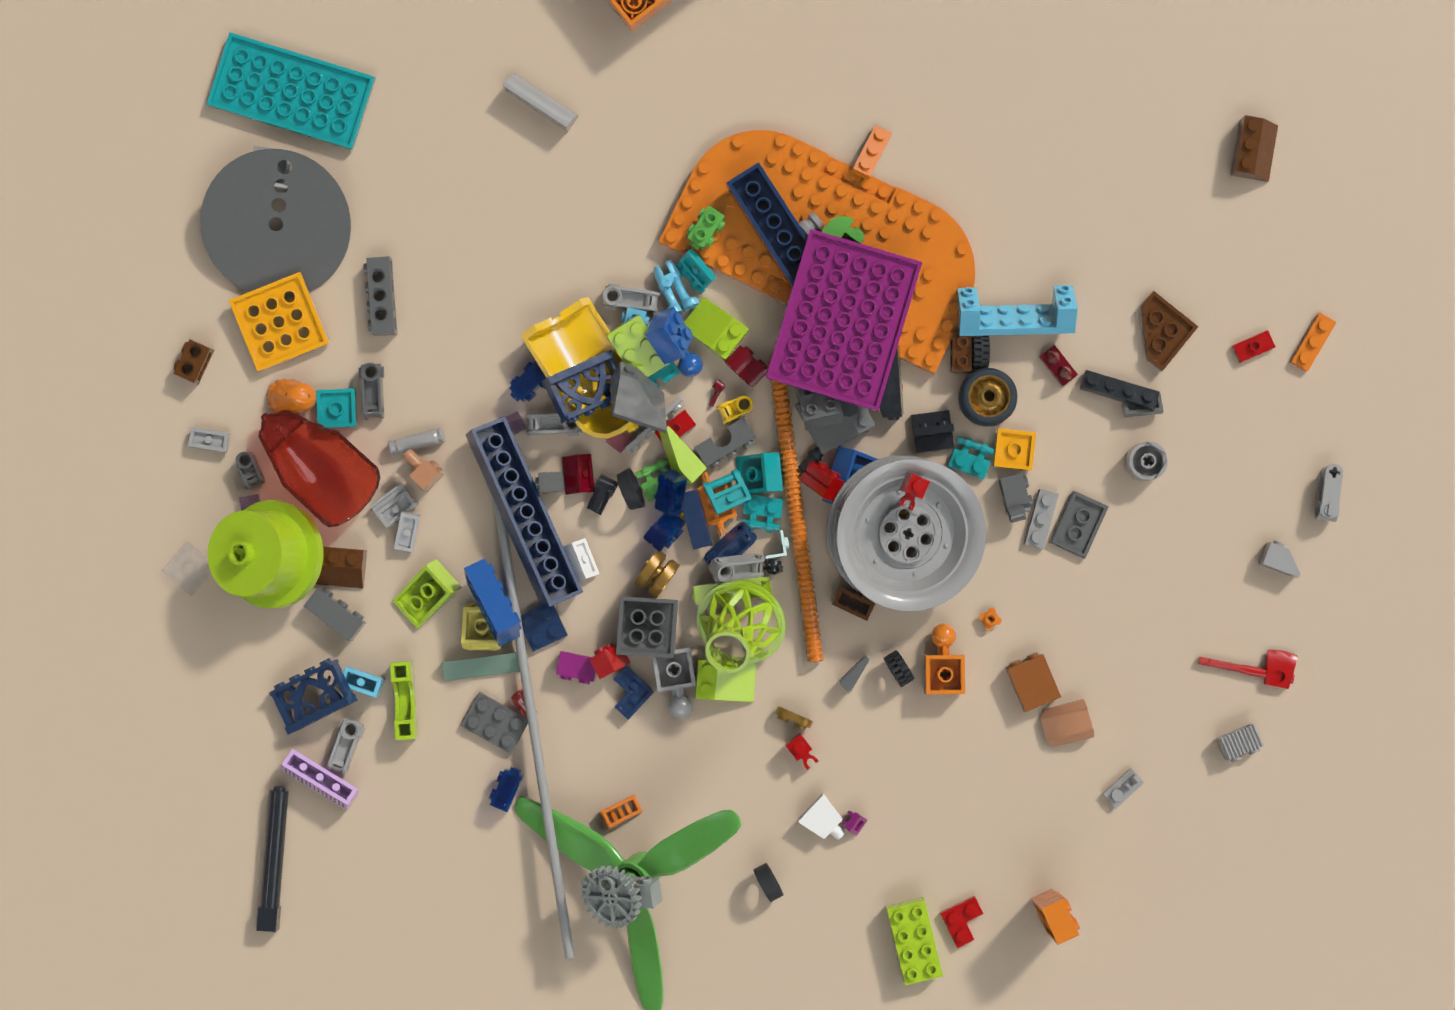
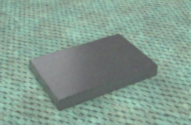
M1073 491L1050 543L1085 559L1109 506Z

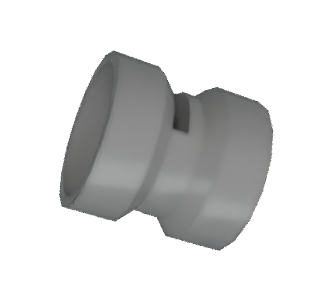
M814 212L808 215V220H802L798 223L807 238L810 229L821 230L824 227V224Z

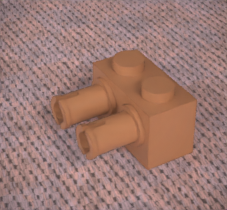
M409 449L402 456L414 469L409 476L425 491H429L444 476L441 473L443 469L435 461L422 460L414 450Z

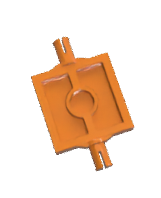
M704 472L705 477H706V480H705L704 475H703V473H702V474L700 475V476H701V479H702V483H705V482L710 483V479H709L708 473H707V472ZM727 483L713 489L714 494L728 489ZM702 486L697 489L700 494L707 525H716L719 536L722 535L720 528L723 535L727 534L723 523L728 519L737 517L735 508L716 515Z

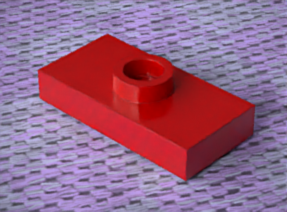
M1268 330L1232 346L1239 363L1276 347Z
M683 410L667 422L666 426H669L680 438L695 427L696 423L687 411ZM656 430L655 434L662 442L659 431Z

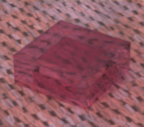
M623 432L608 438L606 443L619 453H622L633 438Z

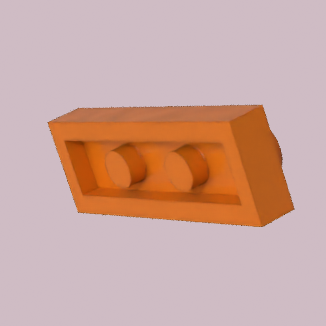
M877 125L874 126L852 169V173L867 180L870 179L892 135L891 132Z
M1318 313L1290 363L1308 372L1337 322L1322 313Z

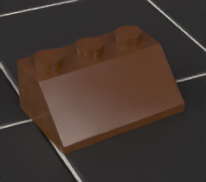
M1248 115L1240 119L1231 176L1269 182L1278 125L1264 118Z
M323 546V565L316 584L364 589L367 550Z

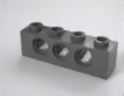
M389 256L366 258L367 263H364V274L368 276V282H365L366 294H369V301L366 302V307L371 320H368V330L374 336L397 335L392 259ZM382 273L383 279L380 282H375V275ZM379 292H384L385 296L382 301H376L375 297ZM380 311L386 312V317L383 320L377 319V314Z

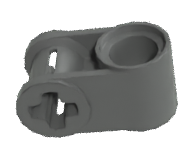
M240 452L236 456L235 461L244 487L248 490L250 486L260 482L262 484L265 483L264 475L255 455L250 452ZM245 455L250 458V463L247 466L242 463V458Z

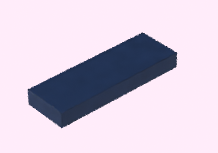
M698 489L679 494L693 550L713 545Z

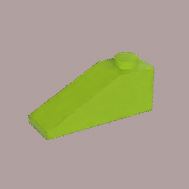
M667 426L666 433L659 431L672 473L680 484L684 486L690 485L707 467L677 434Z

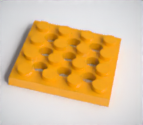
M301 272L228 300L257 372L330 344ZM287 292L294 293L295 299L293 302L288 303L285 300ZM270 299L277 301V307L273 310L267 307V302ZM252 306L259 308V314L255 317H252L249 313V309ZM296 309L302 312L300 320H294L292 317V313ZM281 316L284 319V325L278 328L275 326L274 320L276 317ZM263 323L267 330L264 334L260 335L257 333L256 328L259 324ZM303 327L309 329V336L307 338H302L299 335V331ZM285 334H289L292 338L289 345H284L281 341L282 336ZM268 341L274 345V349L271 352L264 350V344Z

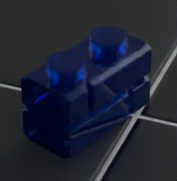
M675 470L661 472L657 479L658 488L654 497V508L670 517L680 514L682 512L688 478Z
M667 509L643 536L657 551H662L665 547L669 549L684 532L682 528L685 525V521L679 516L677 517V514L671 509Z

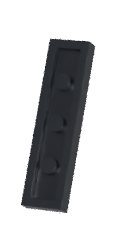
M1089 370L1085 371L1080 390L1151 411L1155 410L1160 391Z

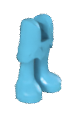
M668 260L665 262L670 272L665 276L659 265L654 267L658 289H660L661 294L664 293L668 308L674 306L678 313H683L671 289L673 285L685 312L700 304L697 297H690L681 280V274L673 261Z

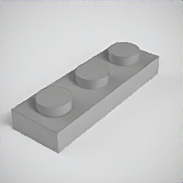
M1039 489L1025 545L1044 549L1059 496L1058 493Z

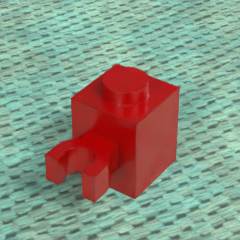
M907 472L899 489L906 493L900 498L898 504L903 506L904 502L909 500L908 509L913 510L915 498L923 499L930 481Z
M801 733L785 744L797 761L802 758L803 765L807 770L810 768L807 765L808 759H813L815 763L818 762V759L809 753L813 749Z

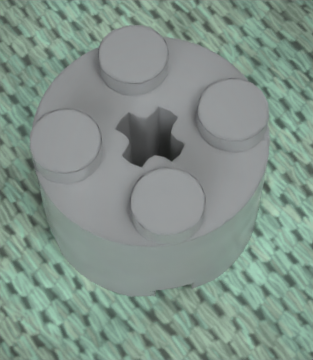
M1143 442L1133 446L1128 451L1125 459V468L1128 473L1139 481H1150L1160 477L1168 465L1165 450L1154 442ZM1148 457L1150 465H1144L1143 459Z

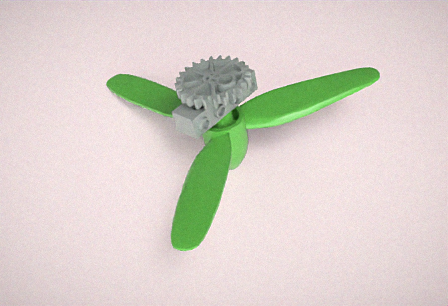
M519 798L515 803L516 814L525 824L546 840L541 804L528 798ZM552 809L558 850L580 866L591 871L581 880L583 904L590 907L587 912H593L592 918L598 917L599 924L605 921L606 927L610 924L613 929L617 926L619 928H622L624 925L627 926L632 970L640 1002L645 1010H661L663 1006L662 967L656 930L648 909H653L662 901L659 879L661 876L674 875L684 871L727 842L741 827L739 816L729 809L710 814L663 839L648 852L644 851L633 854L625 860L615 847L599 833Z

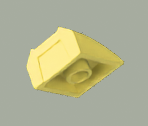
M477 603L464 605L461 637L462 648L469 651L500 650L501 646H498Z

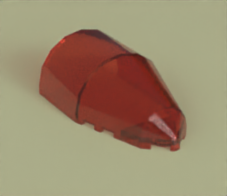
M287 410L280 411V413L267 414L266 412L262 414L261 430H259L258 437L282 486L322 524L327 527L340 526L359 514L371 501L379 486L380 471L372 461L340 432L328 429L319 423L311 422L307 418Z

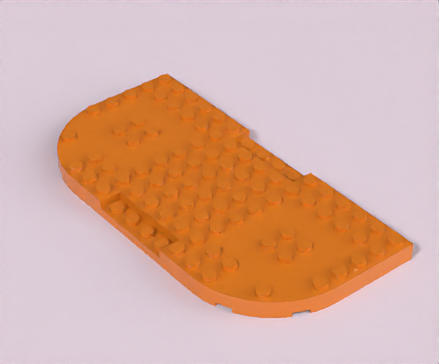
M751 130L734 134L718 142L702 156L687 181L659 239V244L682 255L693 249L707 267L788 305L792 292L791 287L726 188V182L759 162L798 223L802 220H808V215L814 212L824 224L821 230H817L822 232L830 220L839 216L850 217L854 220L851 228L857 227L864 233L862 236L865 239L862 244L922 262L898 345L900 347L901 360L933 375L935 374L952 339V333L956 331L958 326L957 288H974L975 262L971 245L962 228L947 212L927 200L899 187L896 188L873 176L867 180L852 173V166L829 156L828 153L801 140L776 131ZM709 205L725 216L724 222L726 224L721 232L717 231L713 236L715 241L710 248L706 247L704 251L702 249L696 250L689 245L690 241L687 238L689 235L686 233L692 224H697L699 220L697 216L703 208L706 209Z

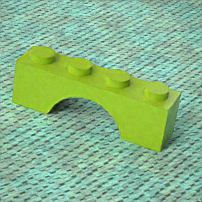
M413 661L390 663V671L395 695V739L418 738Z

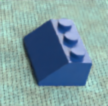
M839 446L831 470L841 475L840 479L845 483L860 468L878 459L857 450ZM822 498L823 502L833 504L832 501Z

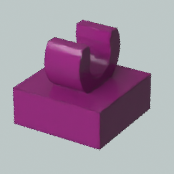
M848 811L847 813L851 815L849 821L842 819V823L845 825V829L857 836L868 820L857 812Z

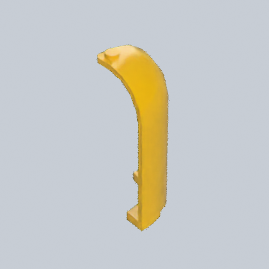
M589 297L579 299L568 308L559 312L560 317L557 316L554 319L550 317L531 326L520 335L546 378L609 350H612L617 366L619 362H622L606 335L610 332ZM605 363L606 376L611 375ZM590 370V375L592 377H598V375L594 376V370ZM580 373V385L575 392L582 396L593 398L598 382L589 381ZM571 379L568 380V383L572 385L569 388L572 389L575 382ZM555 385L560 398H562L564 394ZM602 395L600 401L607 397ZM567 397L564 406L567 411L574 412L576 406L571 404L568 407L571 399ZM582 404V409L587 407L588 405ZM611 405L602 410L598 407L594 409L595 413L587 417L584 414L578 416L579 420L575 422L583 432L595 438H611L625 431L631 433L639 428L636 423L612 416Z

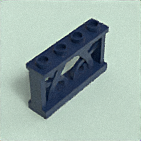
M612 350L549 376L541 382L562 424L567 421L569 424H572L579 420L578 416L584 414L587 417L595 413L594 409L600 407L602 410L611 405V393L609 392L611 384L606 383V380H610L617 368ZM605 363L611 375L606 376ZM590 370H594V376L598 375V377H592L590 375ZM580 373L587 380L598 382L593 398H588L575 392L580 385ZM569 379L575 382V385L572 389L569 388L572 386L568 383ZM555 385L564 394L562 398H560ZM602 395L607 397L600 401ZM567 397L571 399L568 407L571 404L576 406L574 412L567 411L564 406ZM582 404L588 405L587 407L582 409Z
M328 658L319 663L320 667L315 668V666L304 670V675L300 676V674L292 676L289 678L290 682L287 684L281 682L273 686L275 690L269 692L286 725L285 730L288 735L358 701L356 695L352 693L338 659L331 661ZM326 670L331 671L334 676V681L331 685L328 684L331 676L329 675L326 679L323 675ZM317 674V679L310 678ZM307 685L315 686L324 691L319 698V711L313 704L302 702ZM337 685H338V687H339V689H340L342 695L335 689V687H336ZM285 691L291 692V697L286 698L294 701V704L286 703L283 697ZM327 694H329V696L327 697L330 699L329 704H327L324 700ZM302 707H308L310 710L309 714H306L305 709H302ZM289 709H293V711H294V718H293V716H292V714H291V712H290Z

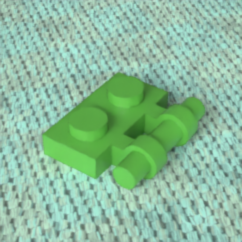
M661 458L657 460V463L648 467L646 465L642 467V470L635 472L638 480L646 477L648 481L641 484L649 502L683 487L676 480L672 470L668 472L666 467L670 465L668 458ZM661 469L663 475L653 479L651 473Z

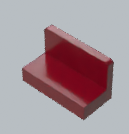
M576 454L562 457L565 494L594 492L591 454Z

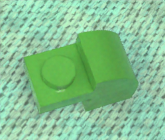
M839 216L830 220L822 230L823 233L840 238L845 236L851 241L860 244L865 239L862 236L864 233L857 227L851 228L854 220L846 216Z

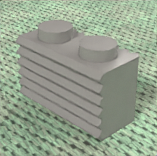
M1252 723L1216 738L1224 759L1231 760V762L1242 759V754L1249 753L1250 755L1259 752V747L1264 746L1255 724Z

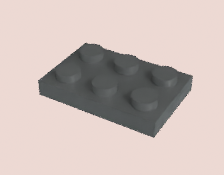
M479 692L461 726L512 754L528 725L527 717Z

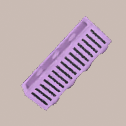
M294 749L290 751L281 765L283 772L345 810L349 809L358 795L356 787Z

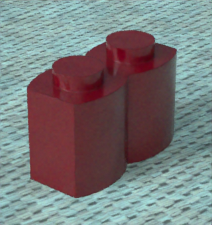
M740 345L725 360V364L753 389L767 374L768 370L766 368L768 366L761 359L757 361L752 356L754 353L747 346L743 348Z

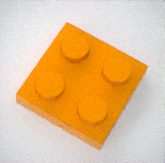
M998 428L993 467L1032 471L1036 432Z

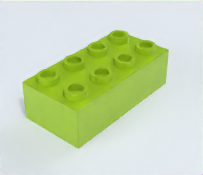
M921 897L885 906L904 984L909 985L943 977L924 898Z

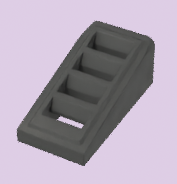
M863 656L838 680V683L848 693L852 691L868 664L869 658L867 656Z

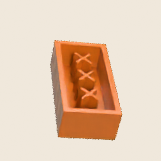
M1050 889L1031 898L1046 933L1057 945L1079 936L1078 929H1080L1076 918L1070 914V911H1072L1068 900L1059 892L1056 893L1053 889Z

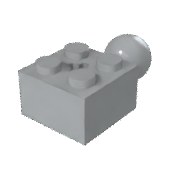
M690 647L675 649L674 658L652 657L658 692L672 690L673 698L668 704V711L677 720L688 718L693 710L692 702L688 697L684 696L683 688L696 686ZM672 664H675L680 669L676 675H673V672H669Z

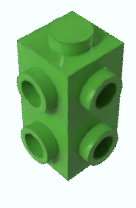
M709 205L706 209L703 208L697 216L699 219L697 224H692L686 233L689 235L687 237L688 241H690L689 245L696 250L702 249L704 251L706 247L710 248L715 241L713 236L717 231L721 232L726 224L724 222L725 216Z

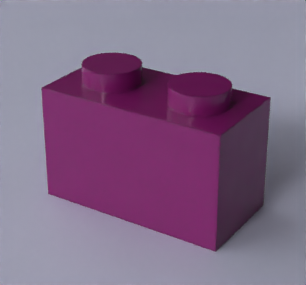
M565 651L560 652L556 674L560 675V679L571 681L572 677L579 679V683L590 685V681L594 682L596 678V671L589 660L592 657Z

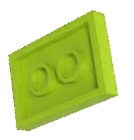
M638 314L606 335L622 362L637 367L648 377L668 364L664 365L646 338L645 333L648 328Z

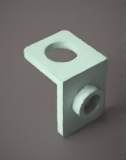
M779 530L783 553L765 556V559L787 556L786 549L789 548L788 537H784L783 530Z

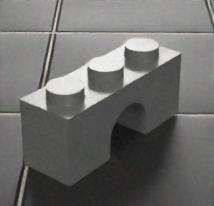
M744 417L727 427L731 434V441L727 446H717L710 437L694 447L706 467L714 468L721 464L720 459L725 456L729 459L738 453L736 451L738 448L743 446L745 449L754 443L755 435Z

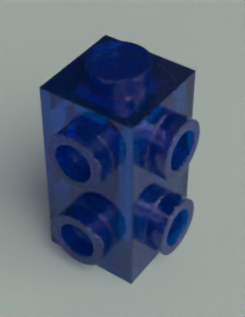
M536 361L533 363L529 362L523 368L525 372L520 377L518 375L515 376L509 383L511 385L509 389L512 391L510 395L517 402L520 400L523 403L526 401L530 402L537 395L535 391L539 387L543 388L541 382L546 379V376Z
M511 766L510 769L506 768L504 772L500 771L496 780L499 782L497 789L493 788L488 798L491 800V806L505 812L510 810L524 777L523 774H520L521 770Z

